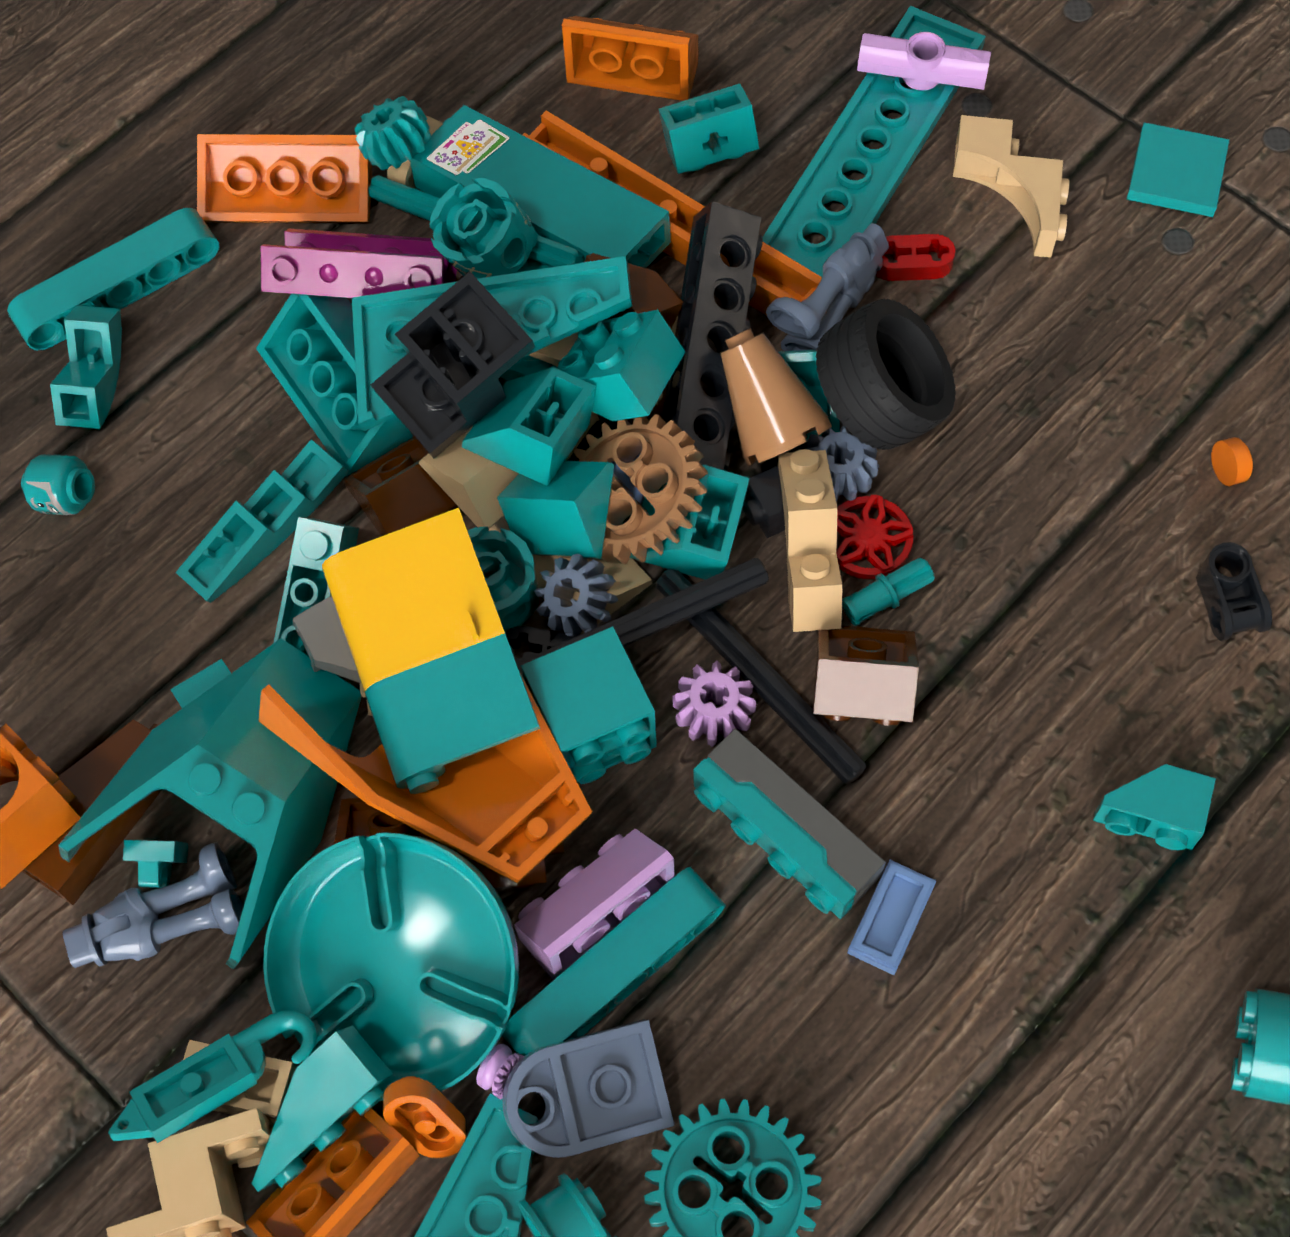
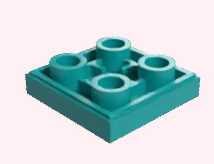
M1144 122L1139 136L1126 200L1213 217L1217 209L1230 139Z

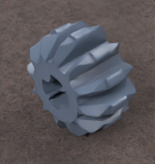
M846 426L841 427L840 432H834L829 428L822 433V436L810 435L807 440V450H826L836 501L838 495H843L847 500L852 501L856 499L857 491L867 494L871 489L872 479L878 474L879 464L875 460L877 449L866 445L854 435L849 434Z
M574 554L570 561L562 557L554 559L555 573L548 570L540 572L547 583L545 588L540 587L534 590L536 596L545 598V601L536 611L540 616L549 617L547 626L550 629L558 632L564 629L567 636L577 637L581 634L582 630L586 633L597 628V619L606 622L612 619L610 613L605 608L607 603L613 604L619 601L616 595L607 593V590L616 580L611 575L603 574L605 566L600 561L593 559L588 562L587 558L582 555ZM575 591L580 593L578 600L573 599Z

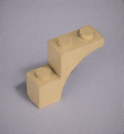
M961 115L955 145L953 177L964 178L983 184L1009 200L1023 216L1029 227L1033 241L1034 256L1051 258L1056 240H1064L1067 226V214H1060V205H1066L1069 192V179L1062 178L1063 160L1018 156L1019 139L1012 138L1013 120Z
M803 449L778 455V468L786 533L788 603L793 632L841 629L842 580L836 554L837 503L826 450L812 451Z

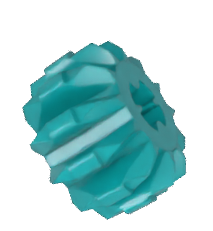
M405 96L398 97L394 101L387 98L383 104L379 106L374 105V109L370 113L363 114L361 116L362 122L354 128L357 135L356 141L359 144L358 148L364 158L368 159L372 165H377L381 170L388 169L391 166L397 169L403 162L407 160L412 161V157L415 154L425 150L424 144L431 139L430 127L423 110L416 105L414 100L408 101Z

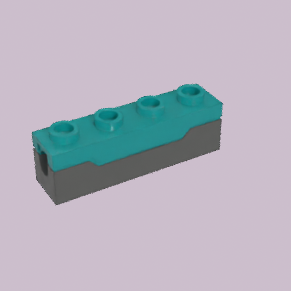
M734 729L707 755V759L704 758L694 768V787L696 788L694 793L699 801L712 812H716L718 809L732 821L730 826L745 843L753 845L756 842L769 854L767 857L768 862L781 876L786 879H790L793 876L807 889L805 891L806 897L821 912L827 914L831 911L841 920L852 908V905H855L881 878L886 862L738 730Z

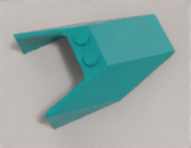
M282 638L155 727L58 845L60 857L70 862L86 839L146 796L159 789H165L174 793L250 843L255 848L257 860L230 957L226 962V965L232 969H235L271 916L286 885L307 863L321 842L338 781L259 722L261 690L269 684L325 742L346 752L362 697L360 690L336 674L322 669L314 672L310 657Z

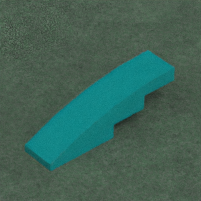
M311 439L282 474L273 470L244 505L235 501L176 573L207 602H213L284 542L296 530L298 517L307 518L350 471Z

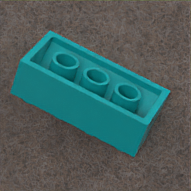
M291 294L256 349L329 454L350 471L346 475L348 476L408 441L413 435L397 417L364 432L358 424L353 311L350 301L346 297Z

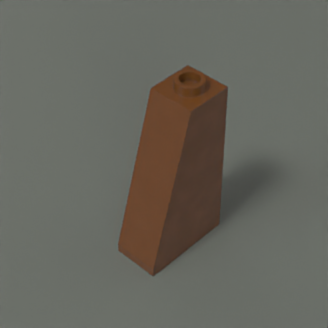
M133 719L58 776L64 785L76 796L68 804L80 817L88 810L149 733L158 726L157 724H153L148 729ZM162 789L152 792L86 839L70 862L60 857L58 845L75 824L22 872L71 905H74Z

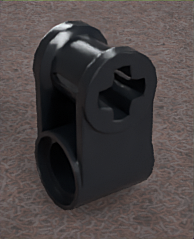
M1232 542L1216 545L1198 570L1196 577L1197 585L1208 611L1209 623L1213 634L1218 640L1224 641L1230 639L1233 633L1252 629L1260 633L1270 630L1272 626L1270 603L1266 594L1262 591L1248 551L1241 545ZM1215 566L1226 568L1233 577L1222 575Z

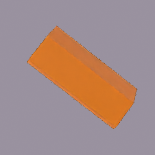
M197 134V212L204 222L369 223L372 197L369 196L368 188L373 178L372 164L368 159L364 158L359 150V144L356 141L357 135Z

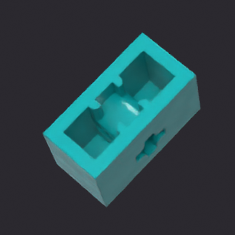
M741 84L658 109L667 151L678 174L687 171H698L706 165L725 159H736L748 152L760 149L752 104Z

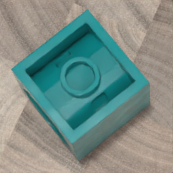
M613 626L521 665L523 679L576 781L580 784H587L599 779L605 774L607 768L623 761L625 764L639 762L651 753V749L657 747L655 710Z

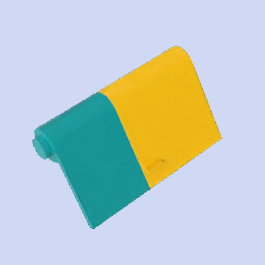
M459 508L341 551L324 561L322 569L397 788L409 789L410 794L431 790L439 785L438 777L442 776L446 771L444 765L541 729Z

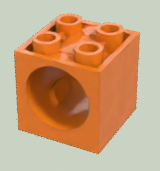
M6 723L0 727V786L12 781H18V785L12 798L0 809V889H3L81 818L68 804L76 796Z

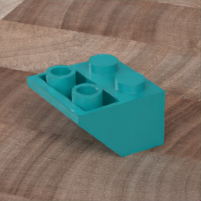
M658 309L642 313L629 312L622 317L602 320L579 331L578 338L570 351L560 360L558 369L596 386L592 412L611 421L650 415L685 354V350Z
M554 367L507 381L502 387L507 398L472 427L462 441V448L548 486L588 428L596 390L595 385Z
M702 465L708 474L698 480L707 488V493L694 496V500L702 507V511L688 512L686 518L692 523L693 527L687 529L679 526L675 530L680 541L677 544L668 538L663 540L662 555H659L651 547L647 548L645 562L667 569L678 570L680 573L706 580L725 570L750 478ZM667 483L662 485L658 492L663 490ZM644 497L642 506L651 516L655 513V508ZM631 553L630 558L639 560Z

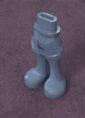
M871 223L863 233H854L849 241L828 257L823 264L822 279L815 291L807 299L800 302L793 298L780 297L768 306L766 314L770 322L779 330L787 333L781 342L783 351L816 350L821 337L842 320L848 308H855L861 302L864 294L872 287L877 271L881 270L883 265L882 256L889 249L884 231L879 225Z
M215 842L204 846L200 850L199 870L188 878L147 892H142L139 887L125 890L119 893L113 901L92 913V915L88 913L82 916L81 924L63 930V938L71 965L74 968H78L94 961L100 967L106 965L108 961L125 959L140 961L159 953L161 943L209 928H219L229 935L236 934L243 904L234 891L237 888V884L220 845ZM213 895L210 903L199 908L163 919L158 917V914Z

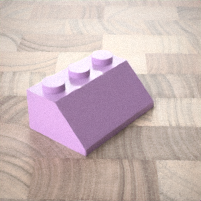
M637 829L632 830L625 837L618 834L609 839L598 852L600 857L585 869L580 865L569 871L558 884L560 889L546 900L542 897L533 900L519 913L518 918L520 920L514 924L518 938L552 980H555L674 877V858L665 848Z

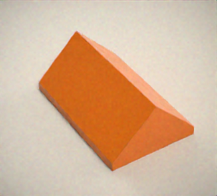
M372 1108L361 1116L354 1110L341 1122L346 1129L345 1133L322 1152L315 1147L303 1160L307 1165L305 1170L285 1187L281 1188L279 1186L246 1223L258 1237H347L420 1155L397 1130L390 1126Z

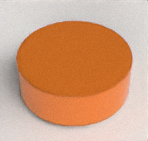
M1237 437L1220 440L1214 444L1211 460L1219 481L1225 486H1233L1248 481L1252 474L1253 461L1247 445Z

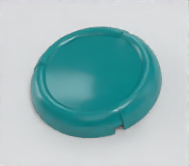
M376 833V835L368 837L363 835L352 837L321 851L310 859L286 885L272 912L266 932L263 969L267 997L272 1013L298 1011L307 1015L315 1024L318 1034L316 1047L312 1053L334 1032L353 1025L393 1073L380 1086L383 1091L393 1082L408 1076H415L429 1081L440 1092L461 1081L476 1069L494 1049L505 1031L507 1020L516 1001L519 983L518 947L511 920L501 898L485 876L467 859L454 850L424 837L405 833ZM296 1030L282 1032L285 1039L295 1035L298 1042L302 1044L303 1037L300 1032Z

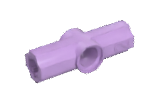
M931 32L916 33L909 40L864 33L860 46L857 71L901 77L909 87L916 90H929L938 83L984 90L991 52L945 45L940 36Z

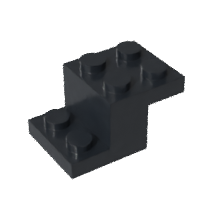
M468 272L395 333L406 355L370 384V386L434 459L507 398L498 378L529 353L535 345L533 340L471 272Z

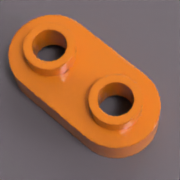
M408 1076L393 1082L385 1089L383 1095V1117L385 1121L397 1130L419 1154L431 1158H444L460 1151L466 1139L465 1118L432 1083L419 1077Z

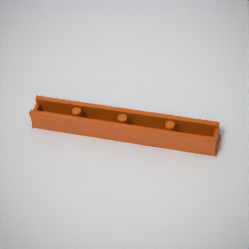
M547 110L541 115V124L530 135L523 134V136L669 211L671 243L662 252L686 266L693 217L705 206ZM763 242L759 256L754 263L753 276L756 278V289L748 305L767 316L766 310L768 306L777 298L789 297L800 302L807 299L815 291L822 277ZM720 254L722 261L730 266L727 258Z

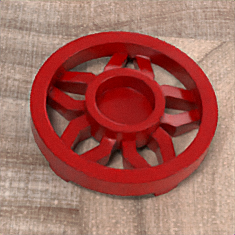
M871 495L856 497L855 500H848L837 507V531L842 537H846L838 550L836 549L840 570L856 578L875 579L876 575L882 573L884 576H887L905 564L913 545V527L906 514L897 505L883 499V496ZM863 508L860 514L861 520L855 513L850 511ZM871 508L878 509V517L876 519L869 518ZM885 512L893 516L897 521L890 520L884 523L886 519ZM839 519L851 522L853 527H846ZM890 530L903 531L894 536L888 535ZM905 541L901 554L893 561L890 546H896ZM851 546L854 552L842 556L846 549ZM882 552L885 555L886 564L878 557ZM866 557L867 561L875 568L859 567L852 564V562Z

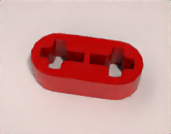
M940 234L886 236L889 249L882 256L883 265L881 270L877 271L876 276L886 281L943 278L950 273L953 267L956 251L954 243L948 237ZM936 252L937 257L941 260L933 261L932 256L929 255V253ZM893 254L897 262H888V258L885 255Z

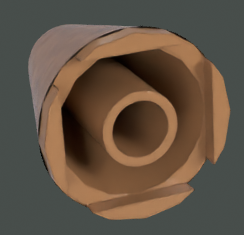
M750 328L725 340L729 349L721 353L742 453L748 466L752 465L756 460L758 463L766 461L807 442L806 434L814 430L820 435L832 427L828 415L764 333L754 336Z

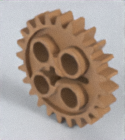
M657 414L650 421L645 416L634 418L633 424L627 419L618 420L617 429L614 430L604 422L601 429L602 437L597 439L593 435L588 434L586 439L590 447L586 451L578 448L573 450L574 454L580 459L579 461L610 463L615 461L618 467L630 478L632 484L655 508V513L650 516L647 510L634 498L629 488L613 472L602 559L606 562H610L615 557L622 564H627L631 553L641 562H645L647 548L650 547L659 555H662L663 540L668 538L677 544L680 541L675 530L679 526L687 529L693 527L692 523L686 518L688 512L702 511V507L694 500V496L707 493V488L698 480L708 474L707 470L699 463L704 456L694 445L695 441L685 431H682L674 421L670 420L666 423ZM667 483L665 488L658 492L661 486ZM631 515L630 519L623 524V521Z

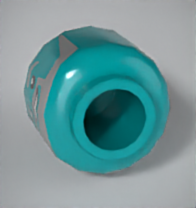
M42 454L32 459L26 467L21 479V487L26 501L35 511L42 514L74 515L83 510L92 499L95 481L93 474L84 461L78 457Z

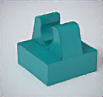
M124 840L123 861L138 862L139 887L162 888L168 886L172 863H187L188 843Z

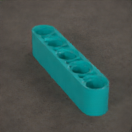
M182 208L19 294L9 303L7 308L8 315L31 349L37 351L48 349L66 339L64 319L76 305L118 308L121 310L211 261L219 251V242L196 209Z
M691 867L685 868L517 1011L507 1021L502 1037L516 1053L526 1056L538 1048L584 1036L709 927L723 912L726 904Z

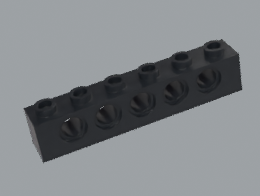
M712 201L693 217L681 293L683 304L678 314L675 336L685 350V354L667 383L662 419L666 423L670 420L674 421L682 431H685L695 441L694 445L704 456L699 461L701 465L727 471L731 459V451L727 448L729 431L735 424V417L721 353L729 349L725 340L750 329V321L746 317L748 303L756 289V278L753 276L755 260L762 248L763 238L762 235H759L761 217ZM720 254L727 258L730 266L722 261ZM714 296L720 299L723 309L716 304ZM707 338L715 343L717 352L709 347ZM700 380L708 385L710 396L702 390ZM694 423L702 429L704 440L696 435Z

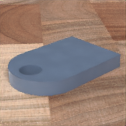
M646 1019L538 1048L528 1053L514 1066L504 1086L503 1112L510 1131L526 1148L548 1157L573 1156L674 1126L650 1023ZM530 1092L539 1093L546 1105L543 1117L534 1124L524 1123L518 1114V1105L521 1098Z

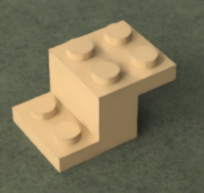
M254 1108L169 1136L159 1143L156 1141L148 1143L162 1210L106 1228L108 1237H232L231 1233L246 1228L232 1164L238 1163L239 1168L259 1165L274 1123L258 1108Z

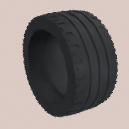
M890 299L874 301L836 323L818 342L816 369L821 388L824 391L823 393L837 418L841 420L849 432L866 445L879 450H890L902 446L938 426L953 411L956 400V387L947 355L944 353V349L933 331L930 330V327L906 305Z

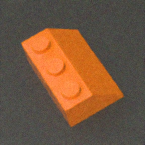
M573 16L563 19L562 34L567 83L681 101L689 99L698 66V34L646 27L639 24L613 22L599 18Z

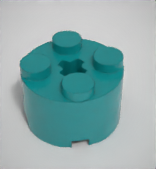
M1257 988L1254 992L1246 991L1243 1007L1239 1006L1235 1025V1038L1244 1039L1245 1043H1241L1239 1057L1233 1060L1231 1090L1241 1091L1243 1097L1290 1105V994Z

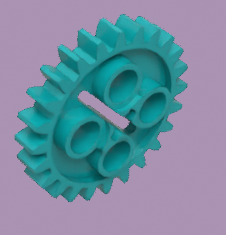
M720 1099L718 1114L711 1116L703 1103L699 1104V1121L694 1124L688 1117L681 1114L679 1116V1123L683 1133L678 1136L668 1130L663 1132V1138L670 1147L669 1151L653 1149L651 1152L652 1159L661 1165L662 1168L661 1170L645 1172V1180L659 1186V1190L644 1195L645 1204L661 1206V1210L649 1219L651 1227L667 1225L668 1230L662 1237H724L721 1227L728 1218L733 1216H740L748 1220L753 1229L752 1237H799L796 1233L797 1229L811 1232L815 1229L816 1223L804 1214L805 1210L820 1209L822 1202L820 1199L807 1194V1190L821 1184L820 1176L805 1174V1169L815 1162V1154L798 1155L797 1150L803 1143L805 1136L801 1133L787 1139L784 1133L789 1119L784 1117L774 1126L768 1123L769 1106L765 1105L758 1115L754 1117L749 1115L748 1100H742L738 1113H730L726 1100ZM731 1138L738 1141L744 1152L742 1158L733 1164H724L718 1161L712 1149L719 1140ZM697 1157L702 1158L710 1165L714 1172L729 1184L734 1183L736 1179L743 1181V1196L770 1214L772 1222L765 1224L737 1197L731 1198L729 1202L722 1199V1184L708 1173L697 1168L693 1163L694 1159ZM775 1173L784 1180L786 1193L779 1199L768 1200L757 1191L755 1185L757 1179L762 1174ZM690 1181L703 1183L710 1193L708 1202L699 1208H689L684 1205L679 1198V1191L684 1184Z

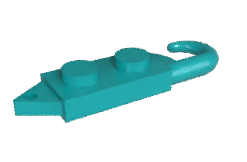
M279 1011L268 1015L232 1037L230 1034L225 1035L129 1091L132 1099L112 1125L108 1134L113 1141L154 1137L157 1143L161 1142L258 1084L257 1080L263 1075L266 1066L265 1053L261 1044L286 1030L300 1032L303 1042L300 1049L292 1055L291 1060L294 1064H299L305 1060L316 1047L318 1034L315 1024L307 1015L298 1011Z

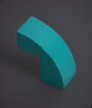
M76 305L64 319L69 362L50 384L55 424L59 426L100 429L110 411L118 382L122 345L121 312L118 308Z

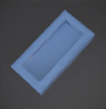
M889 860L847 954L895 975L933 891L936 880Z

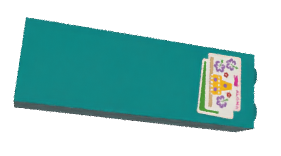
M463 105L452 117L446 119L443 125L431 135V139L424 144L425 150L415 154L412 157V161H410L415 187L438 198H441L451 187L460 182L465 187L473 184L474 181L472 179L482 177L497 181L529 216L532 226L538 235L576 249L579 253L583 254V262L587 255L595 253L609 258L626 256L628 263L647 268L671 243L669 211L466 105Z

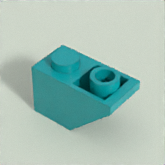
M1164 764L1104 795L1094 813L1093 821L1105 824L1107 830L1119 835L1131 836L1136 833L1155 839L1159 846L1167 849L1184 850L1187 848L1192 850L1204 835L1216 778Z

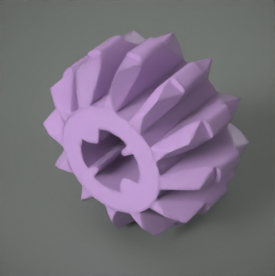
M716 660L712 665V672L706 673L700 665L696 664L693 668L694 679L681 676L678 681V688L681 692L673 695V707L679 710L676 714L677 725L679 727L690 726L689 738L692 741L698 739L704 733L707 734L708 745L713 747L716 745L717 735L722 734L726 738L734 729L747 731L750 728L751 719L748 715L756 711V700L749 697L752 694L753 685L750 680L739 681L740 671L737 667L730 669L724 674L721 673V664ZM709 700H713V702H714L716 705H721V704H723V706H722V707H719V708H716L715 705H714L712 702H709V703H706V702L709 701Z

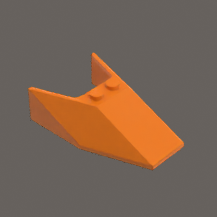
M523 677L522 680L541 729L444 765L446 771L442 776L438 777L439 785L418 794H410L409 789L397 788L382 744L366 757L352 756L325 742L269 684L261 690L259 722L373 808L516 883L522 880L592 813Z

